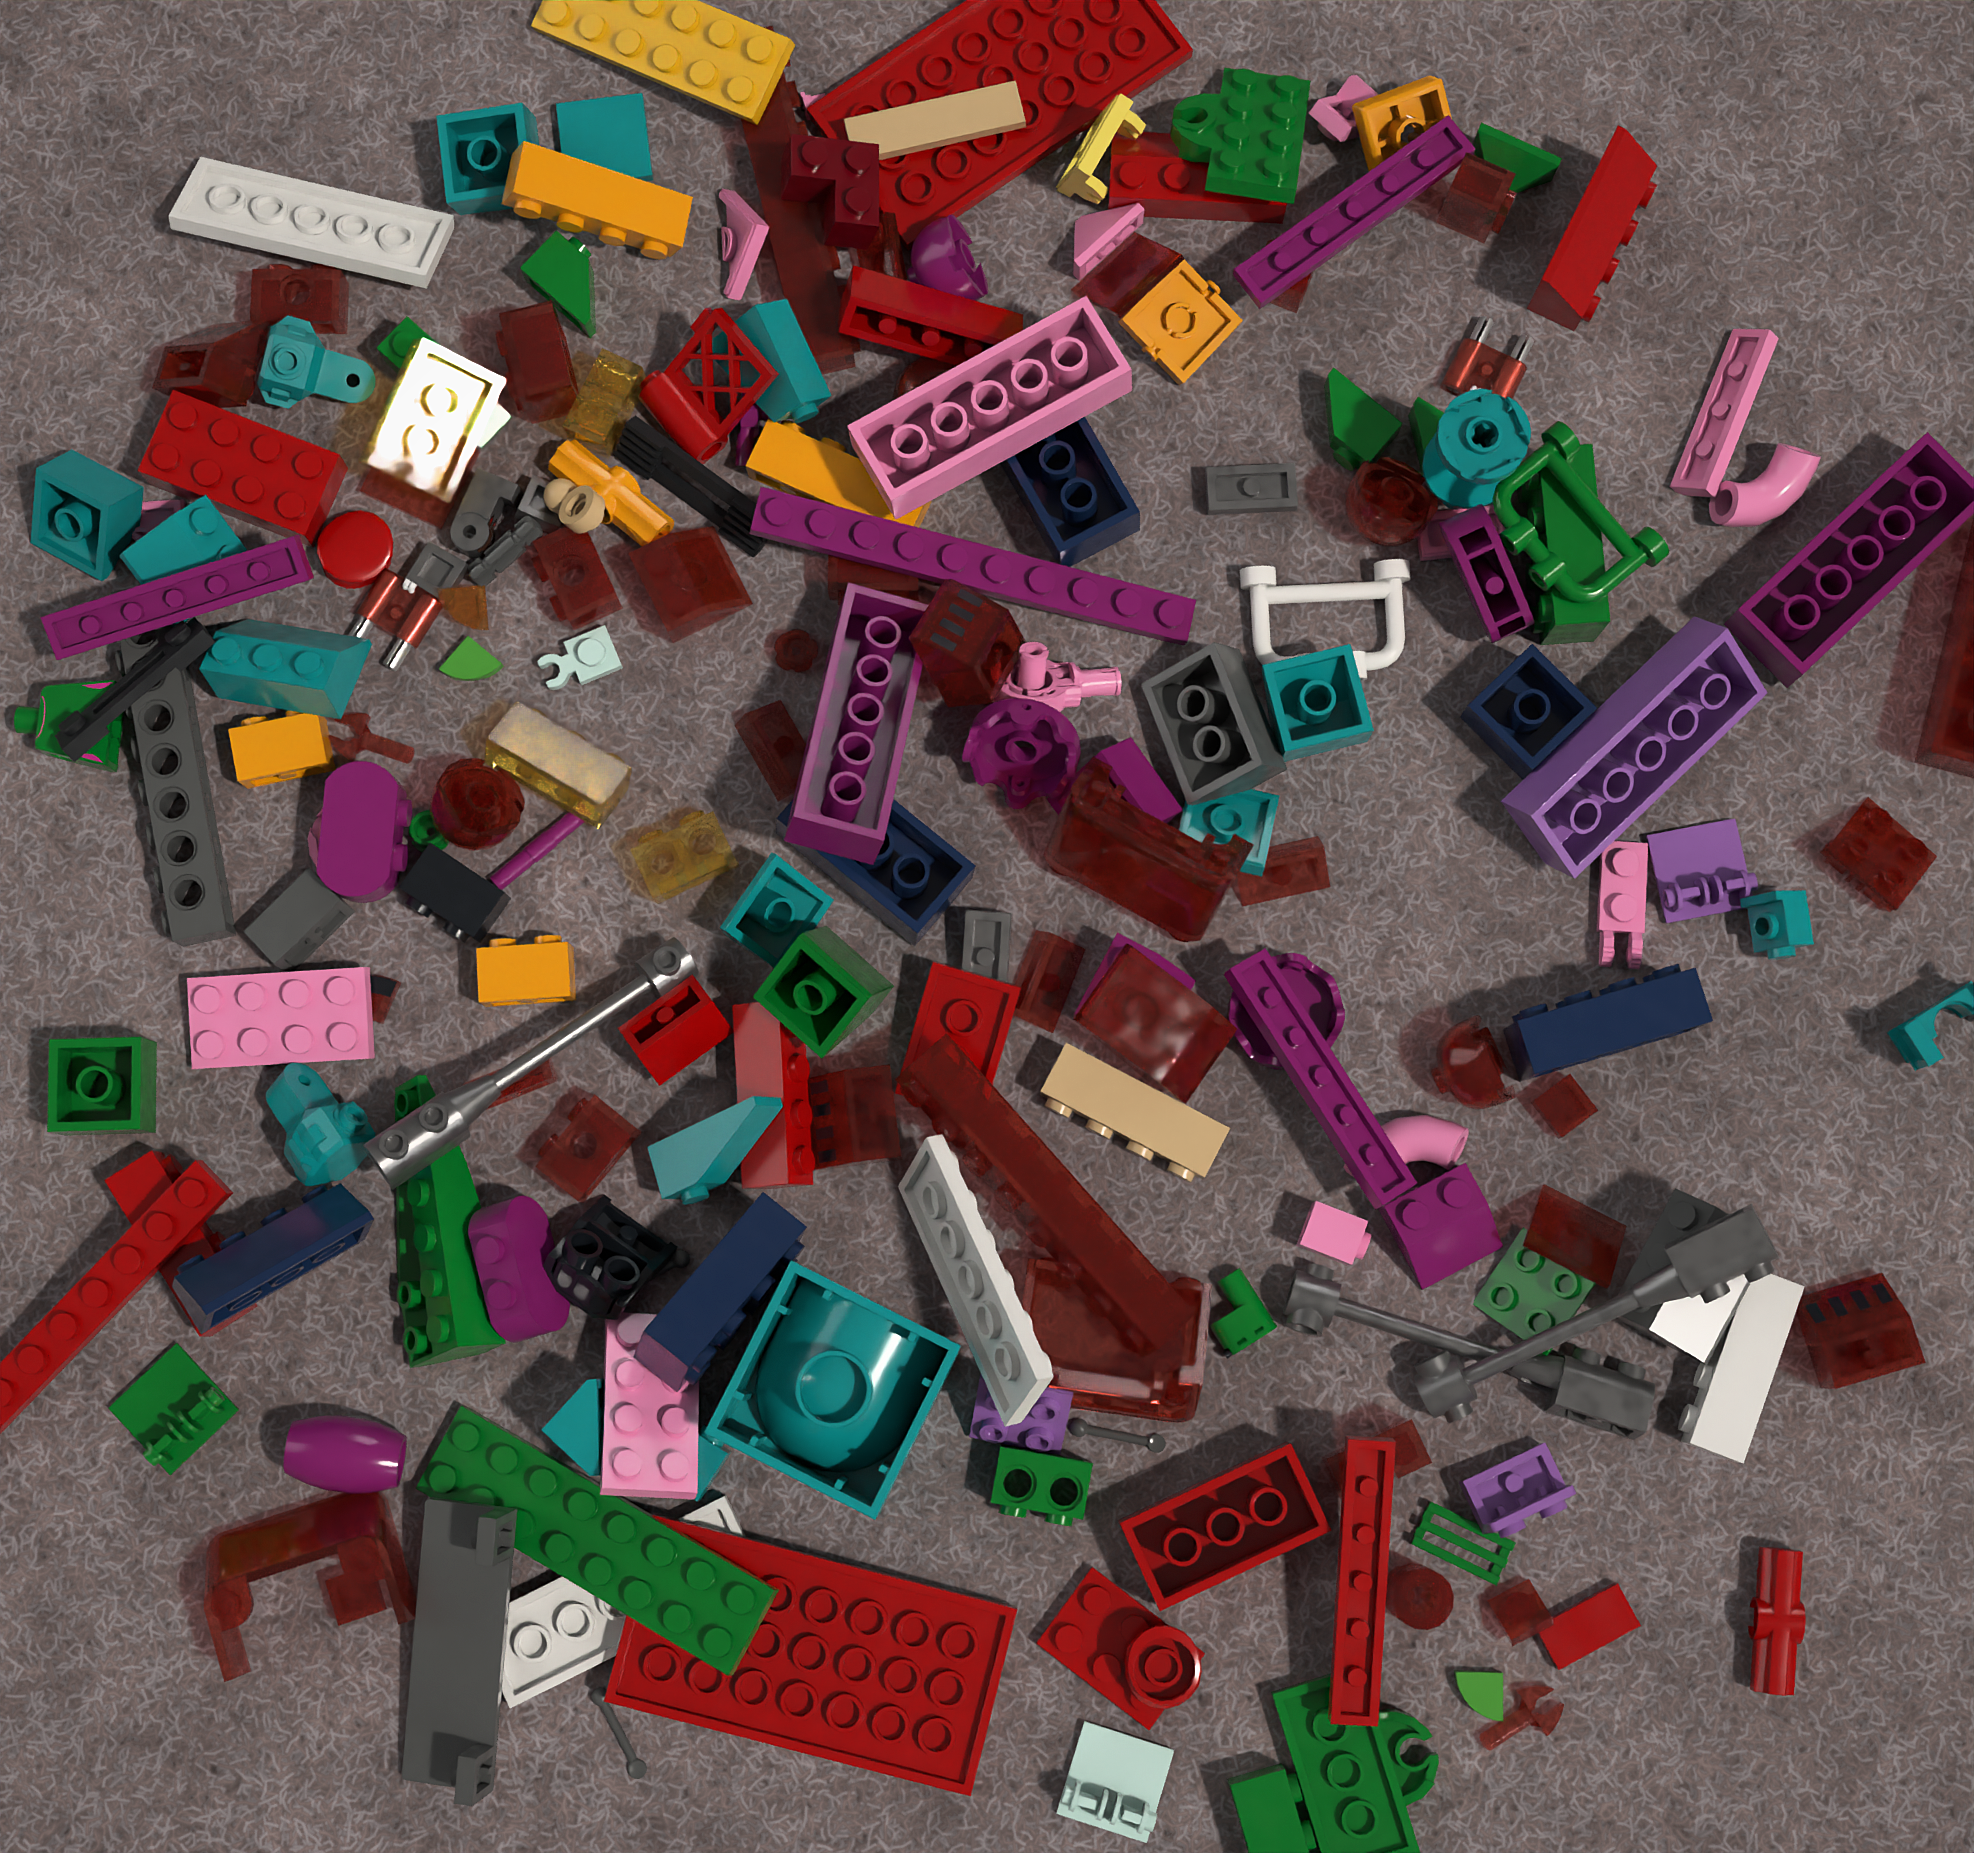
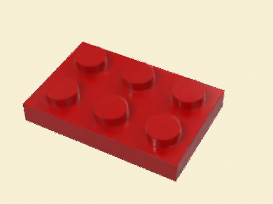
M933 961L895 1094L983 1119L1022 986Z
M1092 1566L1036 1641V1644L1146 1729L1150 1730L1165 1710L1163 1708L1151 1707L1138 1700L1126 1680L1124 1661L1127 1647L1138 1633L1153 1625H1170ZM1197 1647L1201 1660L1205 1652Z

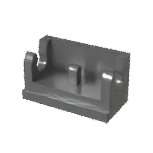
M308 867L243 932L274 965L284 972H294L355 911L338 894L329 889L319 876Z

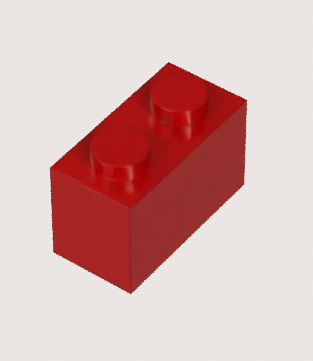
M693 974L618 1028L659 1086L734 1032Z

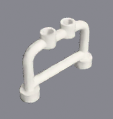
M1389 559L1375 562L1373 564L1374 581L1276 586V570L1273 566H1251L1240 569V587L1242 590H1250L1252 640L1257 659L1264 665L1310 654L1303 653L1284 657L1279 656L1272 650L1268 604L1385 599L1387 643L1385 647L1377 652L1353 651L1360 681L1367 680V670L1388 667L1399 658L1404 649L1405 627L1402 583L1411 580L1409 560Z

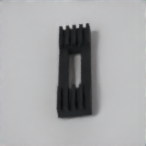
M636 415L625 423L624 426L626 428L622 430L623 435L619 438L618 441L620 442L616 445L617 450L613 453L616 458L646 480L653 478L720 528L718 532L751 557L754 558L762 550L767 539L749 534L756 507L755 502ZM663 459L668 460L730 506L728 512L661 464Z
M195 617L186 624L184 621L179 622L164 635L166 641L82 713L76 710L59 724L60 731L55 737L61 749L74 762L109 733L106 727L175 667L181 672L215 643L208 631Z

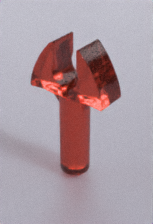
M353 713L343 715L341 719H334L338 724L353 727L360 736L359 739L353 738L350 741H343L338 737L328 735L335 748L351 762L355 761L356 754L365 750L406 764L413 760L415 755L413 747L371 732L368 727L371 717L368 714Z
M1530 1685L1516 1689V1692L1521 1697L1518 1710L1480 1734L1479 1738L1483 1747L1491 1751L1529 1725L1540 1727L1543 1734L1548 1736L1559 1722L1564 1704L1560 1702L1544 1714L1537 1712L1532 1714L1531 1712L1535 1709L1536 1701L1540 1697L1552 1692L1554 1688L1545 1685Z

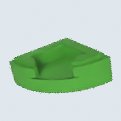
M467 636L439 670L454 680L475 681L493 676L504 666L477 642Z
M1454 1670L1456 1686L1464 1701L1480 1715L1492 1720L1503 1721V1673L1501 1671Z

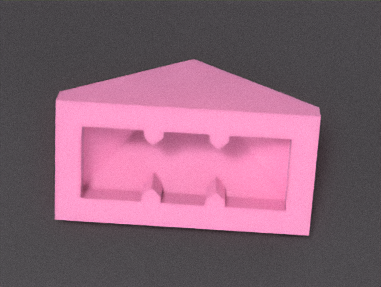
M1139 203L1083 215L1076 220L1073 275L1080 281L1143 224L1145 209Z

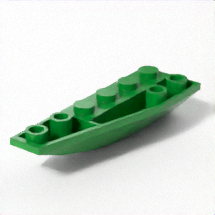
M417 1075L395 1088V1123L436 1096L426 1075ZM459 1145L396 1187L397 1301L402 1308L405 1329L403 1345L408 1353L410 1368L480 1355L506 1344L505 1339L491 1325L468 1235L471 1217L477 1210L481 1209V1205L467 1162Z

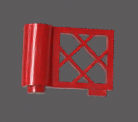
M710 307L705 308L690 326L695 334L663 373L660 370H656L641 382L640 389L642 391L638 397L642 405L676 445L701 464H705L726 446L729 433L779 375L723 308L712 310ZM718 325L727 335L728 354L713 353L712 333ZM691 359L702 360L703 385L693 384L682 371ZM713 360L729 361L730 386L714 385ZM740 361H749L761 374L752 387L741 386ZM714 392H730L731 412L725 419L715 409Z

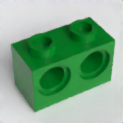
M1000 1445L991 1503L999 1504L998 1513L1026 1518L1027 1510L1046 1513L1045 1522L1072 1526L1073 1518L1081 1520L1084 1518L1093 1463L1091 1461ZM1014 1469L1026 1471L1032 1480L1029 1491L1021 1496L1010 1494L1004 1486L1005 1476ZM1059 1478H1069L1077 1485V1495L1072 1502L1059 1504L1050 1495L1051 1485Z

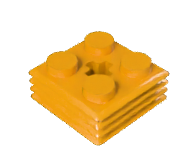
M1426 76L1355 103L1352 106L1368 171L1374 169L1449 115L1451 117L1443 81L1433 76ZM1406 125L1414 128V132L1408 135V143L1400 138Z

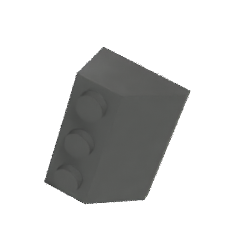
M1213 642L1141 683L1188 805H1196L1250 790L1287 770L1240 649Z
M1675 1188L1617 1296L1631 1290L1632 1286L1671 1262L1665 1251V1244L1729 1214L1714 1205ZM1743 1274L1727 1282L1731 1290L1728 1294L1709 1303H1704L1701 1295H1698L1692 1299L1686 1297L1646 1308L1639 1307L1617 1318L1632 1329L1707 1365L1750 1283H1748Z

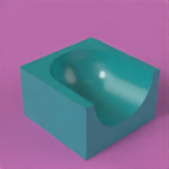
M791 1260L704 1433L875 1520L881 1513L963 1346Z

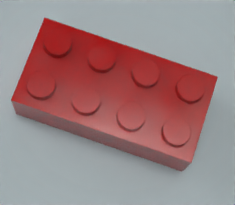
M172 390L137 471L151 486L192 502L207 495L216 509L223 514L286 538L299 534L302 544L314 548L348 467L338 453Z
M1286 1441L1118 1520L1159 1611L1332 1531L1292 1444Z

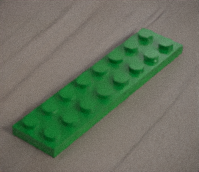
M460 1406L415 1488L430 1498L516 1508L515 1549L727 1676L734 1675L779 1591L776 1587L657 1519L621 1496L600 1495L599 1483L467 1406Z

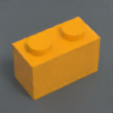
M288 710L285 712L286 717L268 721L267 717H252L242 720L240 727L228 729L237 781L247 789L335 771L326 718L324 716Z
M561 936L534 937V944L516 945V939L511 938L489 940V947L476 948L478 1000L483 1006L495 1007L576 1001L574 947L569 942H562Z

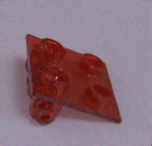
M1869 797L1859 806L1836 837L1831 839L1820 850V853L1826 857L1823 861L1825 864H1830L1840 874L1848 870L1850 873L1844 880L1848 883L1854 877L1859 879L1860 882L1854 889L1859 892L1867 886L1863 894L1876 904L1875 907L1877 909L1884 908L1888 912L1896 911L1937 858L1921 840L1914 837L1892 818L1886 810L1878 806Z

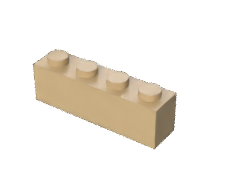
M1065 1043L1040 1091V1095L1047 1098L1044 1105L1046 1108L1065 1118H1069L1072 1112L1088 1120L1085 1126L1086 1129L1108 1140L1113 1133L1129 1141L1126 1147L1128 1151L1147 1161H1150L1153 1155L1170 1163L1167 1168L1168 1172L1190 1183L1194 1176L1202 1180L1205 1178L1230 1130L1229 1127L1068 1043Z

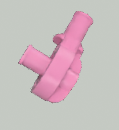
M1038 642L1022 644L1019 648L1020 657L1002 662L993 673V703L1002 699L1026 698L1043 702L1059 712L1064 708L1079 707L1081 698L1118 696L1121 693L1122 685L1118 667L1080 670L1074 662L1054 663L1047 660L1049 654L1047 647Z

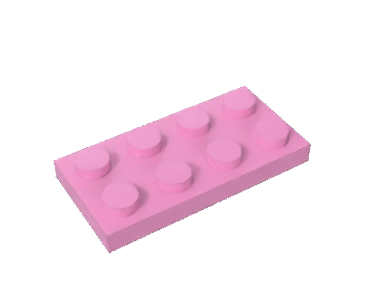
M370 967L187 978L192 1069L375 1058Z
M623 1312L617 1320L605 1319L600 1495L695 1500L698 1493L699 1381L694 1386L687 1381L676 1392L634 1358L643 1331L657 1316L656 1314Z

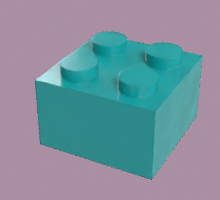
M515 103L437 115L446 203L459 215L513 209L501 204L511 156L523 141L539 146L537 120L534 114L523 103Z

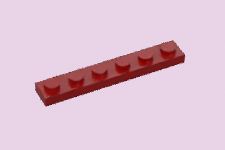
M1345 1436L1328 1711L1330 1724L1378 1727L1396 1441L1393 1438Z

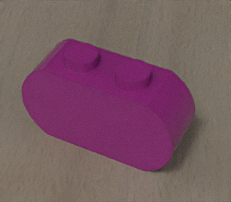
M1478 504L1440 522L1439 527L1472 606L1490 642L1495 643L1534 625L1532 613L1502 541L1484 506Z
M367 761L350 762L333 771L325 781L316 872L329 889L342 898L356 903H370L387 896L397 886L399 871H405L408 862V847L406 844H402L404 826L409 827L411 824L412 801L407 799V793L401 783L380 765Z
M521 1195L477 1210L471 1217L468 1235L489 1318L495 1331L505 1340L518 1343L561 1329L568 1319L570 1303L569 1300L556 1292L543 1267L547 1255L555 1248L549 1221L543 1208L534 1199Z

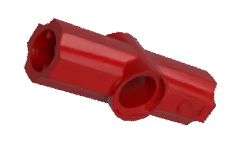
M1759 1546L1756 1597H1752L1750 1601V1607L1754 1608L1753 1626H1748L1749 1637L1753 1640L1750 1690L1782 1696L1794 1695L1797 1644H1801L1806 1624L1804 1604L1800 1601L1803 1551Z

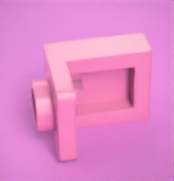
M1352 75L1348 77L1336 95L1318 99L1309 114L1319 122L1317 127L1326 137L1334 141L1339 140L1340 142L1357 138L1359 133L1352 106L1355 103L1379 94L1360 77Z

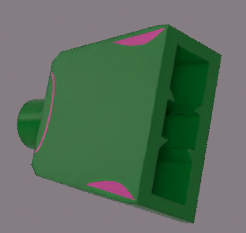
M105 680L45 686L41 691L39 708L17 707L14 716L15 731L23 734H36L35 748L46 756L108 772H117L124 712L106 726L109 733L75 762L61 749L55 737L60 731L58 726L76 710L82 713L117 682Z

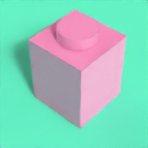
M1315 1201L1311 1204L1296 1246L1349 1266L1353 1264L1355 1258L1363 1259L1372 1234L1365 1232L1368 1224L1367 1220Z

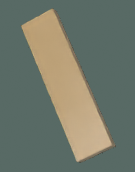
M1016 80L844 119L848 140L879 144V160L1026 128V120Z

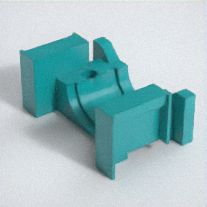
M1968 982L1887 1032L1905 1062H1910L1915 1071L1927 1066L1929 1067L1944 1058L1932 1040L1938 1036L1935 1031L1934 1022L1937 1013L1941 1009L1951 1010L1959 1018L1974 1015V982Z

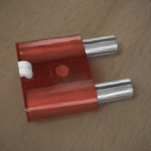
M1481 316L1470 338L1462 340L1440 384V388L1449 393L1454 389L1452 394L1455 396L1475 389L1493 390L1492 394L1501 395L1505 399L1507 396L1513 399L1527 370L1524 361L1534 340L1532 337H1529L1519 360H1517L1516 357L1527 335H1520L1510 356L1484 344L1494 324L1491 318H1489L1479 340L1476 341L1487 316Z
M384 568L356 611V614L360 617L348 636L366 638L373 625L396 637L398 640L383 664L390 670L397 671L411 647L415 649L419 647L445 603L410 580Z

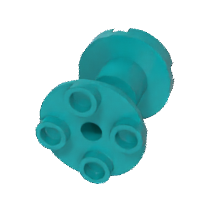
M1471 390L1452 400L1440 418L1437 432L1424 450L1422 471L1425 482L1431 492L1442 500L1443 504L1449 509H1470L1478 504L1483 506L1491 504L1496 485L1513 474L1527 454L1531 438L1530 423L1523 408L1512 398L1507 396L1505 399L1501 395L1492 394L1493 390Z

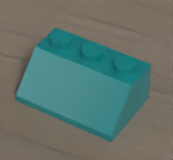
M246 619L215 632L213 637L215 643L208 648L199 670L220 699L341 719L372 643L370 639Z

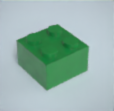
M143 1037L49 1039L47 1132L64 1136L156 1133L157 1042Z

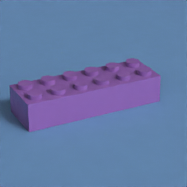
M1694 616L1501 802L1540 858L1547 865L1575 879L1767 694V691L1728 628Z

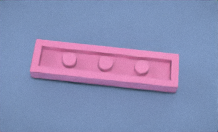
M1732 330L1670 484V488L1675 492L1686 496L1715 498L1779 339L1771 330Z

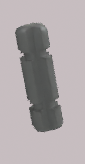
M529 515L524 516L514 525L515 531L508 530L484 552L485 558L478 557L468 566V575L480 587L487 586L497 577L495 575L496 571L502 573L527 551L525 548L527 544L532 546L543 536L541 525Z

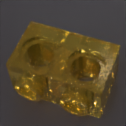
M601 349L562 425L569 441L575 439L586 449L609 459L622 434V430L625 428V423L629 420L639 401L638 397L642 391L640 384L646 378L642 366L606 349Z
M703 810L693 812L679 820V827L667 833H663L662 829L652 831L637 840L639 846L630 849L650 894L657 904L739 867L713 811L707 814ZM704 834L714 836L716 838V845L710 853L698 855L693 852V843L697 837ZM663 853L673 855L674 866L668 873L656 874L652 872V862L656 856Z

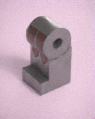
M477 468L450 530L452 541L464 555L472 558L485 556L484 552L495 542L493 531L505 506L508 505L517 509L523 498L524 492L519 485Z

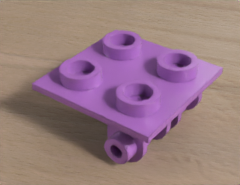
M1735 818L1646 835L1666 924L1745 909L1741 908L1740 899L1753 896L1752 891L1758 889L1755 873L1747 872Z
M980 1374L969 1438L1030 1449L1040 1453L1046 1452L1060 1455L1073 1392L1046 1387L1021 1423L1005 1427L982 1374Z

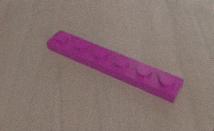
M1449 115L1234 268L1233 276L1257 307L1261 309L1473 157L1476 149Z
M298 534L40 618L56 660H60L314 579Z
M1266 948L1226 971L1223 975L1374 1209L1380 1208L1416 1185L1417 1181Z

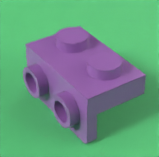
M1540 1443L1459 1481L1482 1533L1498 1532L1500 1538L1507 1537L1524 1529L1526 1525L1523 1519L1537 1512L1540 1513L1543 1519L1566 1509L1568 1506L1565 1499L1576 1494L1573 1485H1565L1546 1443Z

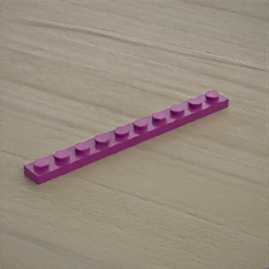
M760 487L749 534L1179 645H1185L1188 641L1196 604L1195 599L765 487Z

